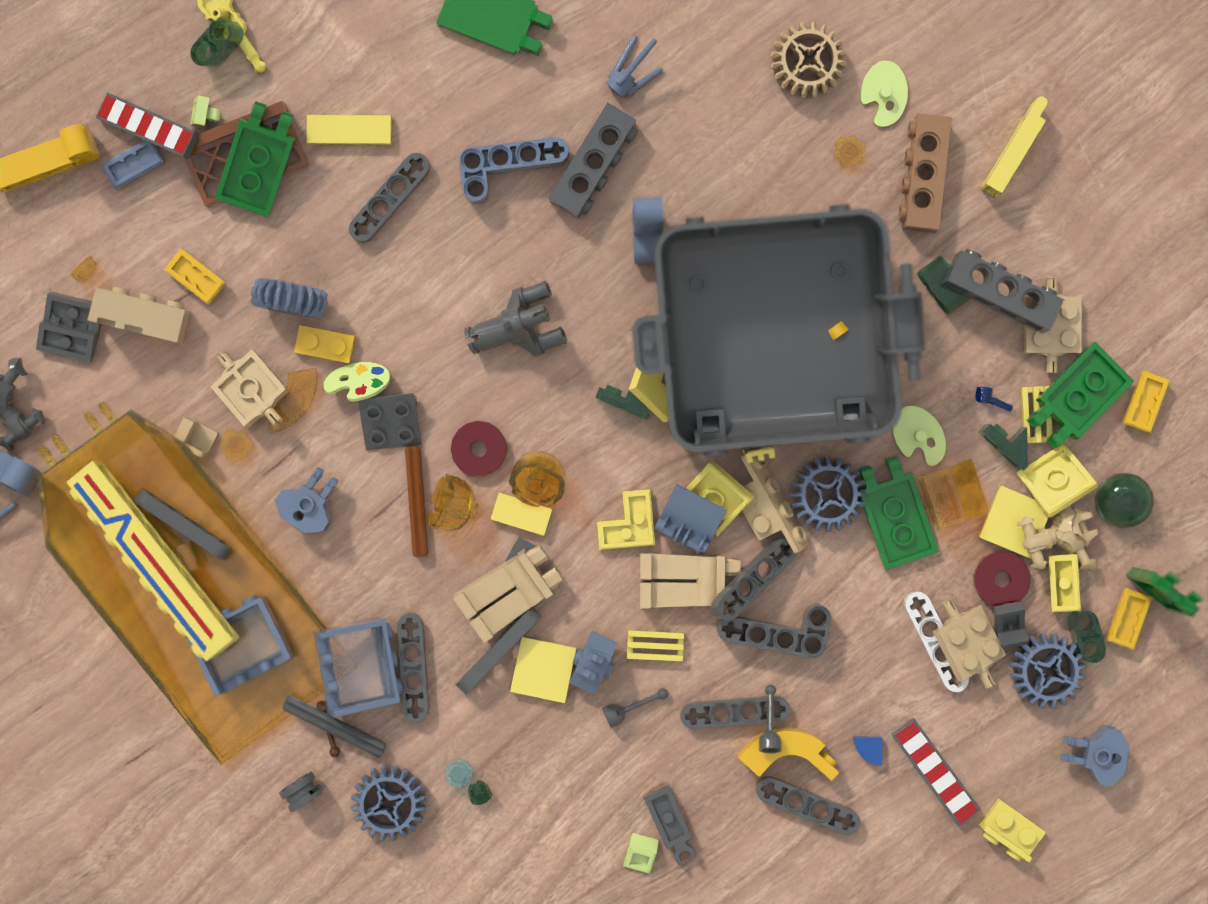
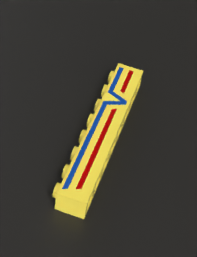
M91 461L67 481L71 488L70 494L77 502L85 505L88 509L87 515L94 524L100 525L106 532L104 534L105 539L111 546L117 547L123 554V562L128 568L134 569L141 577L139 579L140 584L148 592L152 591L158 599L156 601L158 607L165 614H170L175 621L174 627L182 636L188 637L193 644L191 646L193 652L200 659L204 658L208 661L216 658L240 638L102 461Z

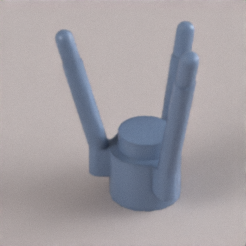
M636 35L631 38L615 68L608 75L610 79L606 83L619 97L623 98L626 94L631 97L637 89L663 72V69L659 67L634 85L632 84L635 79L631 73L657 43L656 39L650 41L627 70H621L637 41Z

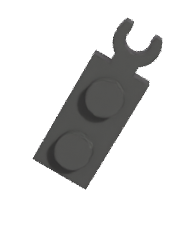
M667 785L645 795L644 800L666 849L675 847L674 858L678 865L682 864L680 858L682 851H688L692 859L696 858L694 848L685 842L691 839L692 835L670 786Z

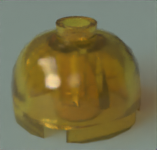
M534 451L525 454L516 461L510 474L509 485L511 484L513 488L512 493L514 497L522 503L533 507H539L540 503H549L548 506H551L560 501L564 494L566 471L560 460L552 454Z
M445 474L446 477L439 479L431 497L430 503L434 504V513L428 511V525L431 528L449 532L459 530L468 523L469 519L473 520L478 511V504L475 503V494L472 487L465 480L457 476Z

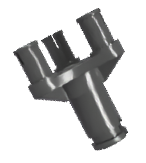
M545 280L527 288L519 287L513 289L507 308L502 311L500 316L475 324L473 328H465L466 339L479 336V340L468 344L471 352L477 354L480 350L486 351L512 342V344L521 346L536 357L544 354L545 350L567 344V337L561 326L540 335L535 332L533 325L550 320L549 313L537 316L539 313L548 311L544 303L528 309L529 304L552 297L548 282Z

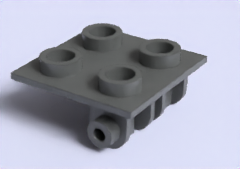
M414 393L371 397L358 401L366 450L422 444L416 410L417 398Z

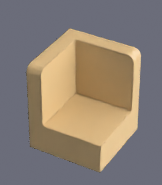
M184 417L171 443L201 458H207L218 437V432L191 418Z

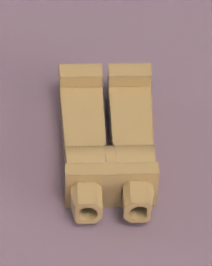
M541 545L528 551L525 548L518 552V555L454 593L453 600L467 620L470 619V624L484 643L529 608L535 606L544 598L547 599L553 595V589L563 581L562 575L555 566L544 574L537 567L548 559Z
M641 552L640 579H695V582L640 581V609L711 606L714 598L726 587L725 576H737L740 573L741 562L740 560L725 558V555L702 556Z

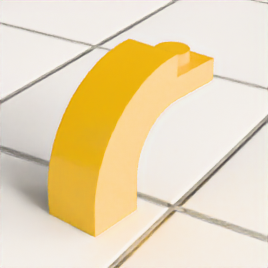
M780 727L773 729V732H776L781 738L782 751L779 753H762L759 751L760 736L767 731L753 737L737 753L738 758L759 777L775 760L786 755H797L809 760L831 781L839 773L836 767H834L837 761L825 751L822 755L819 753L826 746L824 742L812 733L798 728Z

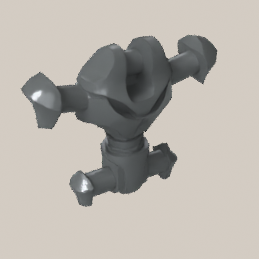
M21 358L10 359L8 361L10 369L5 375L0 374V416L4 421L3 425L7 426L10 430L7 435L0 437V446L5 447L9 451L14 450L12 444L18 439L21 440L29 437L36 424L39 422L44 424L46 422L41 410L33 408L32 414L25 418L21 410L18 411L13 407L12 395L16 388L13 383L19 375H28L23 367Z

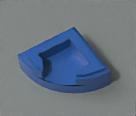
M853 736L855 748L861 757L871 764L882 766V737Z

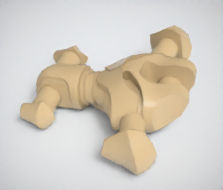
M1071 505L1054 515L1052 526L1049 529L1041 528L1037 533H1035L1032 523L1034 518L1025 516L1019 521L1017 527H1022L1025 536L1023 537V547L1030 553L1033 561L1030 567L1032 569H1044L1048 562L1044 561L1041 549H1051L1056 544L1066 550L1068 554L1074 553L1078 555V571H1095L1097 559H1090L1084 549L1099 533L1097 528L1088 530L1085 522L1086 519L1094 517L1093 513L1084 512L1075 507L1071 508Z

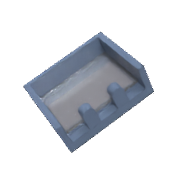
M253 595L241 601L243 606L235 611L231 607L221 611V614L240 638L216 658L206 661L204 658L200 659L194 653L214 696L221 695L296 657L267 601V597L258 598L257 595ZM185 636L186 639H187V641H188V643H189V645H190V647H191L193 644H192L191 641L188 639V637Z
M376 618L313 631L328 714L338 717L400 703L399 695L402 694V684L395 675L394 667H397V657L395 651H391L389 640L393 637L392 629L385 619Z

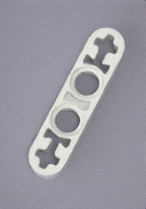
M920 591L910 592L904 599V608L943 685L952 692L963 691L969 683V678L959 681L960 684L958 686L954 683L949 684L948 681L952 678L949 670L945 669L943 672L941 670L942 667L950 666L948 661L940 662L935 658V651L940 647L935 635L926 637L922 632L924 623L928 621L935 622L937 628L942 626L930 599ZM912 598L923 599L924 603L921 604V608L925 614L930 611L931 616H925L917 622L915 618L921 617L917 609L910 608V605L913 604Z

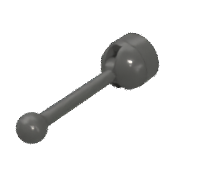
M768 685L765 688V692L768 695V731L760 736L759 751L762 753H779L782 751L781 738L776 732H773V697L776 693V687Z
M661 688L656 694L624 708L619 704H609L602 707L610 728L621 724L625 719L626 712L659 698L666 699L668 691L665 688Z

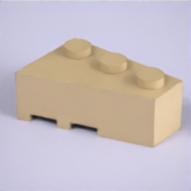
M114 286L112 291L95 288L88 321L183 344L191 314L190 311L183 309L184 304L167 300L166 305L156 303L157 297L140 293L139 298L129 296V290Z

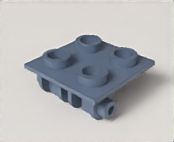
M676 484L654 530L658 531L659 534L662 533L672 538L674 542L681 543L680 545L682 546L685 545L695 550V553L704 555L727 509Z

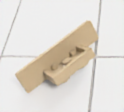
M742 454L741 459L753 481L743 485V487L754 496L752 501L742 511L756 537L760 541L782 530L793 552L796 554L809 545L806 531L799 526L794 517L792 506L785 501L780 492L778 481L771 476L766 467L765 458L759 461L757 456L752 457L753 462L747 463L744 454Z

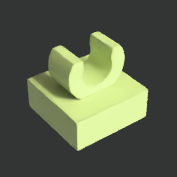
M198 95L194 98L190 126L202 128L205 126L206 120L217 123L220 120L221 110L208 107L210 98Z

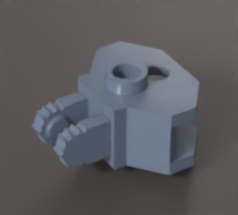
M320 467L315 470L308 482L303 484L300 489L281 491L275 499L280 518L303 533L326 531L332 522L327 503L330 500L328 499L329 495L338 483V479L335 477L330 479L322 493H319L313 488L323 476L324 470ZM299 511L304 515L302 520L298 518Z
M591 631L584 649L578 648L572 664H575L576 668L569 683L596 694L603 677L609 679L615 663L610 661L618 642Z
M1102 725L1090 737L1084 736L1082 739L1064 736L1063 743L1069 746H1081L1082 750L1081 756L1071 753L1061 754L1062 761L1082 765L1087 768L1095 782L1104 786L1112 787L1125 775L1130 746L1120 730L1112 726Z

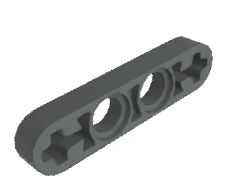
M410 154L355 216L349 225V232L353 239L361 243L369 242L426 178L430 172V163L423 154ZM413 160L416 162L423 160L422 167L424 170L422 172L416 170L411 175L415 179L411 184L408 178L401 173L403 170L407 174L410 173L413 169L411 165ZM395 180L405 181L407 185L405 193L395 195L391 190L392 183ZM377 201H385L388 204V212L384 216H377L373 212V206ZM368 212L379 223L375 226L371 222L366 228L369 231L368 235L360 234L357 236L358 229L356 225L359 223L364 225L369 220L367 217H364Z
M141 488L134 501L139 506L214 556L226 560L233 550V547L152 492Z
M775 538L714 598L711 604V611L717 619L726 621L735 619L793 561L796 554L786 538ZM780 545L785 546L783 550L785 553L784 556L778 555L781 552ZM765 561L769 566V571L765 577H761L758 573V567ZM746 580L750 585V591L746 596H742L739 592V587ZM723 602L730 603L727 606L728 613L722 612L724 609Z
M533 607L529 608L456 683V686L464 694H467L541 618V615Z
M407 613L399 619L397 625L402 706L405 718L410 722L417 723L424 720L429 713L424 624L422 618L416 613ZM408 618H412L413 623H418V627L413 630V638L419 636L420 642L413 640L406 643L403 642V637L409 638V630L403 628V624L408 622ZM408 646H415L420 650V657L417 661H409L405 657V649ZM410 674H417L421 677L422 685L420 688H409L406 680ZM423 692V697L419 696L417 700L418 706L423 707L424 711H421L419 716L415 717L414 712H409L408 709L413 706V697L407 698V694L416 695Z
M777 695L773 697V706L774 702L778 701L780 706L785 708L780 711L779 716H775L773 712V723L784 721L790 712L789 704L785 698ZM768 696L687 703L681 710V720L689 729L768 723V711H765L766 717L761 718L762 709L759 704L760 702H765L764 707L768 708ZM747 703H752L757 708L756 715L750 719L744 718L741 715V708ZM709 706L708 715L711 722L705 723V717H697L695 723H691L690 718H685V714H689L691 708H695L696 713H705L703 707ZM717 706H725L729 710V716L724 721H718L713 717V711Z
M764 776L756 784L758 797L767 804L841 834L850 835L859 828L860 820L856 812L842 804L772 776ZM771 782L776 791L782 793V787L787 789L783 792L782 802L780 803L777 802L779 796L774 793H770L768 797L764 796L765 792L761 787L763 785L768 786ZM794 792L801 794L803 798L801 805L795 808L787 804V797ZM818 803H824L828 806V814L823 818H817L813 815V808ZM834 808L838 809L836 814L843 818L851 814L850 818L854 822L853 825L848 824L846 828H843L842 822L835 818L833 819V824L829 823L833 817Z

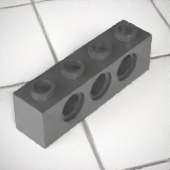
M607 102L551 193L549 202L577 219L581 214L586 216L594 203L591 200L592 195L596 190L601 192L609 179L605 175L610 166L615 168L621 160L623 153L620 150L624 143L630 144L637 134L638 129L635 128L636 119ZM607 132H613L617 135L618 140L613 145H606L602 141V136ZM599 156L603 160V165L599 169H591L587 165L590 157ZM577 180H584L589 186L584 193H576L572 189L573 183Z
M961 250L955 254L941 285L1040 333L1051 330L1064 299L1057 296L1058 293L1055 290L1045 286L1039 288L1031 284L1032 280L1021 274L1015 276L1007 272V268L1000 263L991 262L990 264L982 260V256L973 250ZM974 270L982 273L984 277L982 284L974 281ZM999 283H1004L1008 286V296L1000 294L998 290ZM1025 295L1033 298V309L1026 307L1024 304Z

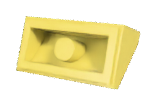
M1049 555L1052 612L1081 611L1078 555Z

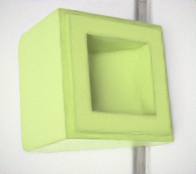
M633 833L623 866L650 874L659 841Z

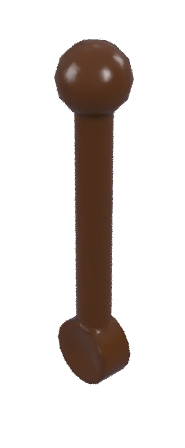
M319 701L316 708L327 713L326 701ZM327 732L331 747L329 754L332 757H338L340 749L336 747L333 735Z

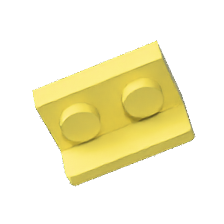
M999 798L979 824L985 831L983 836L996 846L999 842L1008 847L1006 853L1018 862L1023 858L1030 863L1033 859L1030 854L1046 833Z

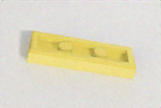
M307 115V144L392 145V117L390 115Z

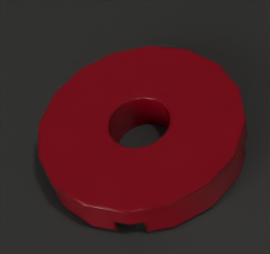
M474 421L466 423L457 430L452 439L451 454L453 461L460 470L468 475L481 477L492 474L500 468L506 458L507 446L505 437L497 427L489 422ZM478 440L483 441L487 447L485 455L481 457H476L471 452L472 444Z
M1006 551L992 552L983 557L973 575L974 587L979 597L994 606L1020 602L1028 593L1031 583L1030 571L1026 563L1017 555ZM1000 571H1005L1009 576V582L1004 587H998L995 583V575Z

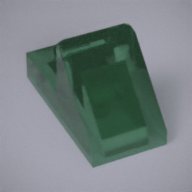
M607 385L605 389L599 387L595 396L596 399L647 420L649 413L646 406L630 390L626 398L621 396L622 391L610 385Z
M985 424L978 431L1018 471H1024L1028 467L1027 427H1021L1009 440L1006 439L1008 433L998 424L994 426L992 424Z

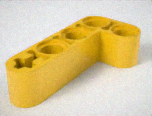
M83 124L72 125L60 130V137L0 158V192L25 186L98 159L100 154L91 129Z

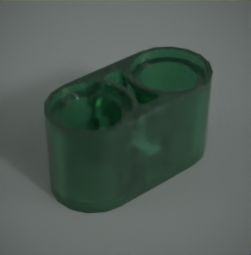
M216 20L211 23L191 47L190 54L193 62L199 66H220L242 42L244 33L241 25L237 22ZM227 27L229 34L225 40L223 33ZM208 47L211 52L209 60L206 58V50L208 49Z
M939 255L919 270L917 275L937 304L949 315L970 300V298L941 285L950 265Z
M1082 608L1081 611H1072L1067 620L1072 642L1077 645L1075 652L1079 653L1082 656V660L1098 663L1102 661L1106 655V646L1097 615ZM1087 615L1089 619L1088 626L1084 629H1079L1077 625L1079 617ZM1090 642H1094L1096 645L1095 653L1091 656H1086L1085 646Z

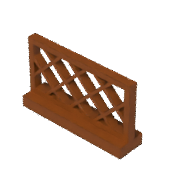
M284 101L266 107L260 125L272 128L274 123L279 122L282 112H288ZM250 114L245 115V116L240 117V118L249 120ZM240 118L200 133L188 160L185 159L205 206L219 201L214 199L215 196L209 198L204 187L208 177L220 182L221 178L210 174L215 159L226 163L227 159L217 156L221 144L226 142L232 144ZM292 122L287 134L295 137L292 148L297 150L301 162L293 165L286 164L283 175L309 165ZM216 147L214 153H210V152L206 151V150H209V149H211V148ZM199 153L211 156L207 171L196 168L191 156ZM198 173L205 175L203 181H201Z

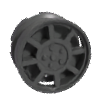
M312 771L301 776L278 793L282 799H286L290 812L304 806L324 791L322 786L314 781L315 775Z

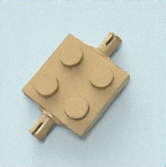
M1047 277V287L1058 293V277ZM1057 294L1064 301L1050 331L1040 333L1023 325V353H1038L1046 356V373H1058V356L1066 353H1082V297H1066ZM1031 296L1024 297L1026 307L1030 309L1034 307V300Z
M251 349L243 358L233 361L226 351L220 352L222 357L217 355L216 359L225 370L222 376L210 387L240 423L248 429L259 418L264 416L271 422L273 427H277L279 425L278 422L282 423L283 418L274 410V407L289 390L261 357Z
M953 598L942 602L949 619H947L944 625L935 629L933 633L957 681H964L972 675L978 674L985 689L992 687L996 682L988 669L994 662L1006 656V653L1001 648L998 637L982 606L978 605L966 612L960 613Z

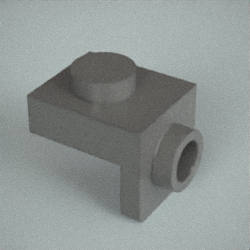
M1022 601L994 607V629L1002 649L1029 643L1025 630V609Z

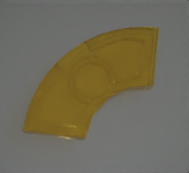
M317 368L288 373L286 388L289 392L274 407V410L283 418L282 423L278 422L279 425L277 427H273L268 420L270 433L279 432L292 426L307 412L316 393Z

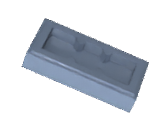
M144 140L103 163L101 166L114 189L119 190L165 164V161L156 145Z

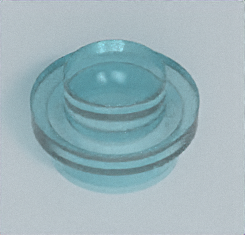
M463 759L451 761L445 769L446 781L453 787L460 788L466 786L473 776L471 765Z

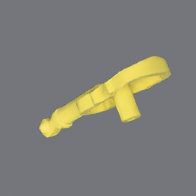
M198 0V7L205 14V19H214L217 23L216 29L220 31L222 38L226 41H236L246 55V58L253 64L254 71L263 73L266 63L260 61L258 52L246 37L247 25L240 17V14L234 11L232 6L234 0Z

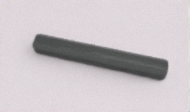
M291 695L283 703L282 709L377 758L381 757L386 748L384 742Z

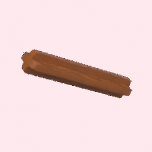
M411 446L405 448L412 553L414 557H424L428 555L421 449L418 446Z

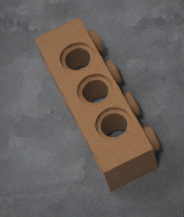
M918 113L914 121L909 122L908 138H912L911 149H906L904 165L909 166L908 177H903L901 193L906 194L905 205H900L898 221L903 222L902 229L933 233L940 230L952 117ZM922 139L932 141L934 145L932 152H926L921 148L920 142ZM924 166L930 170L931 176L929 180H923L918 176V167ZM922 194L927 198L928 204L926 208L916 206L914 202L915 195Z

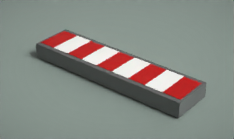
M108 92L95 117L187 160L200 135L194 130Z
M914 718L891 734L958 826L981 810Z

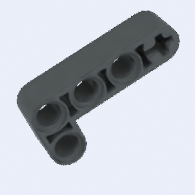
M811 604L804 611L801 629L737 616L730 621L738 629H743L742 623L746 624L744 639H740V632L731 631L730 636L726 635L725 630L722 629V626H727L729 623L726 620H718L716 631L723 641L806 658H818L826 649L831 625V614L823 605ZM815 610H822L824 612V620L820 624L811 623L810 615ZM754 627L764 629V637L759 641H753L749 637L750 630ZM782 632H788L792 636L791 643L787 646H780L777 643L778 635ZM811 637L818 638L819 647L813 652L806 651L805 642Z

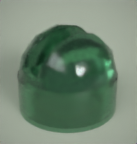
M477 780V783L469 785L468 796L473 805H482L491 799L492 793L487 783Z

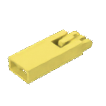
M1045 97L1037 98L1030 105L980 189L996 198L1002 194L1046 120L1041 118L1040 115L1047 105Z

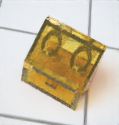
M972 458L918 476L935 529L943 530L989 512Z

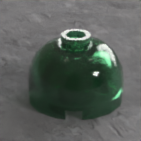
M1128 472L1114 473L1098 486L1095 495V506L1097 512L1109 525L1118 528H1131L1143 523L1149 517L1154 506V495L1149 484L1140 476Z

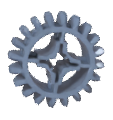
M259 278L255 280L254 287L251 290V303L263 309L317 319L324 317L325 310H327L328 294L317 288Z
M830 456L825 457L824 465L821 464L819 458H815V468H812L809 463L804 464V468L808 471L806 475L801 471H797L796 475L802 478L801 483L797 481H792L791 483L792 486L799 487L798 492H790V497H799V501L791 504L792 508L801 506L802 510L797 513V517L802 518L807 514L808 517L804 524L809 526L815 520L814 529L817 531L821 529L822 523H825L826 532H831L832 523H835L836 529L840 531L843 529L842 520L850 526L852 525V520L848 516L850 514L857 518L860 516V513L854 510L855 506L865 507L864 502L857 501L858 496L864 497L867 495L865 491L858 492L857 487L865 485L864 480L855 482L854 478L860 472L855 470L849 474L848 471L851 469L852 464L847 462L841 468V458H836L834 465H831ZM830 470L837 472L835 478H832L827 484H822L813 479L816 474L822 471ZM844 479L850 488L849 503L839 493ZM807 485L817 494V500L812 510L806 501ZM817 486L824 489L833 487L835 491L833 492L835 494L834 498L839 502L831 499H826L824 502L822 499L824 495H821L822 490L817 488ZM830 504H834L843 510L834 517L818 516Z
M1040 633L1039 642L1034 636H1030L1031 646L1027 644L1020 646L1024 650L1022 654L1018 651L1013 652V655L1019 658V661L1010 662V666L1017 668V671L1011 672L1009 675L1010 678L1019 680L1014 682L1012 686L1014 689L1023 688L1019 696L1022 699L1028 697L1030 705H1034L1038 701V707L1044 709L1048 701L1050 708L1056 709L1057 700L1061 705L1065 706L1067 705L1065 696L1073 700L1076 699V695L1072 692L1074 688L1082 691L1083 687L1077 684L1078 679L1086 680L1087 678L1086 675L1079 673V670H1084L1087 666L1084 663H1077L1084 655L1081 652L1074 653L1077 649L1076 644L1071 643L1067 646L1068 638L1063 636L1058 641V635L1051 633L1048 640L1045 633ZM1054 648L1052 654L1049 653L1043 660L1032 658L1043 649ZM1062 654H1064L1068 662V676L1064 675L1060 670L1062 662L1060 657ZM1028 665L1036 672L1034 688H1032L1028 681ZM1037 665L1050 667L1059 677L1044 673L1043 669ZM1058 681L1063 683L1056 691L1042 693L1043 689H1047L1052 682Z
M387 765L381 766V774H379L376 768H372L370 770L372 778L364 774L361 777L364 784L357 783L354 788L360 793L352 794L351 799L359 803L352 805L351 811H360V814L355 816L354 820L355 822L365 821L360 828L362 831H365L368 826L372 828L370 837L373 838L378 831L381 832V841H385L387 833H390L392 841L397 840V832L403 838H406L408 835L406 827L414 832L417 826L413 821L418 823L423 821V816L417 812H426L427 806L419 804V802L426 801L427 795L417 794L424 786L423 784L413 785L418 778L416 775H413L410 779L406 778L409 771L407 768L402 771L401 775L397 774L398 765H393L391 773H388ZM384 781L398 783L406 790L392 791L387 784L385 785ZM376 785L378 789L376 793L379 800L372 807L368 808V792L371 787ZM384 796L387 797L388 800L398 799L392 806L393 808H391L389 805L381 806L386 800ZM410 798V815L405 820H402L399 806L406 799ZM384 814L394 824L382 823L375 819L373 815Z

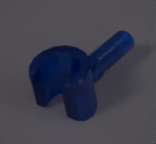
M976 388L975 399L977 402L996 405L1009 412L1013 409L1012 405L992 397L993 388Z

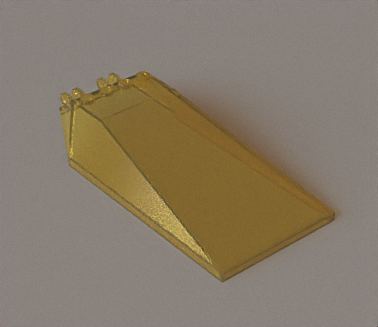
M102 401L98 406L101 413L111 423L103 429L96 416L88 411L84 414V418L96 433L93 437L71 452L69 446L60 435L56 434L53 436V444L64 456L58 462L49 448L44 445L37 448L39 454L49 466L47 470L37 477L45 547L217 762L222 765L292 715L282 709L283 703L289 695L309 703L324 692L313 631L329 628L188 445L132 409L117 418L110 406ZM91 461H102L133 501L141 488H144L231 545L233 550L226 560H222L134 501L220 612L229 607L235 611L243 606L241 601L253 595H257L258 598L267 597V601L296 657L221 695L214 696L186 637L182 636L174 627V619L170 614H165L158 607L156 596L152 591L148 592L140 584L139 579L141 577L134 569L131 570L122 560L123 554L120 550L108 543L104 537L106 532L102 527L90 520L87 515L88 509L85 505L77 502L70 494L71 488L67 481ZM261 610L231 625L240 638L216 658L212 659L221 680L280 650ZM333 636L329 637L338 682L355 670L357 664L339 640Z

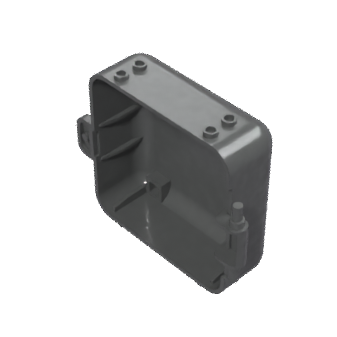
M850 204L829 206L830 211L716 222H704V217L687 218L686 224L671 227L661 234L654 249L659 315L638 318L633 324L632 336L637 369L644 374L664 373L669 427L672 436L679 445L691 451H702L704 456H718L727 454L726 449L838 439H844L847 443H865L871 441L870 437L887 433L897 424L902 411L897 354L904 353V361H907L909 381L920 380L919 360H922L921 351L926 350L922 293L917 292L916 283L913 284L912 263L900 264L902 285H899V293L893 294L889 231L884 220L878 214L867 209H850ZM842 321L849 330L833 340L828 330Z

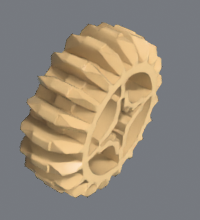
M800 22L799 32L791 25L788 29L790 36L782 32L780 39L783 43L775 41L773 45L780 52H772L770 56L773 60L778 61L771 64V70H780V72L775 74L774 79L777 81L784 78L785 81H783L781 88L785 89L790 84L793 86L790 94L794 96L797 89L801 90L800 96L803 99L809 90L812 98H816L818 96V88L823 95L828 93L827 85L835 88L837 82L834 78L841 79L844 74L839 69L845 68L847 64L845 61L839 60L846 56L845 50H837L843 44L842 40L833 42L832 39L835 37L836 32L832 31L827 36L825 34L826 25H822L820 31L815 30L816 22H811L809 29H806L804 22ZM803 39H811L819 43L809 48L801 43L798 45L796 42ZM788 48L793 51L792 55L797 60V65L792 72H790L786 64V51ZM825 48L831 60L829 72L824 69V65L820 61V55ZM816 52L812 62L813 65L809 63V65H804L801 68L805 58L804 55L808 57V55L812 56ZM803 73H811L815 77L819 76L821 79L803 81L798 79V77Z

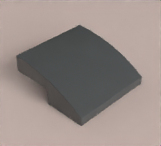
M49 292L46 299L44 320L39 324L36 350L91 362L102 325L88 321L92 301Z

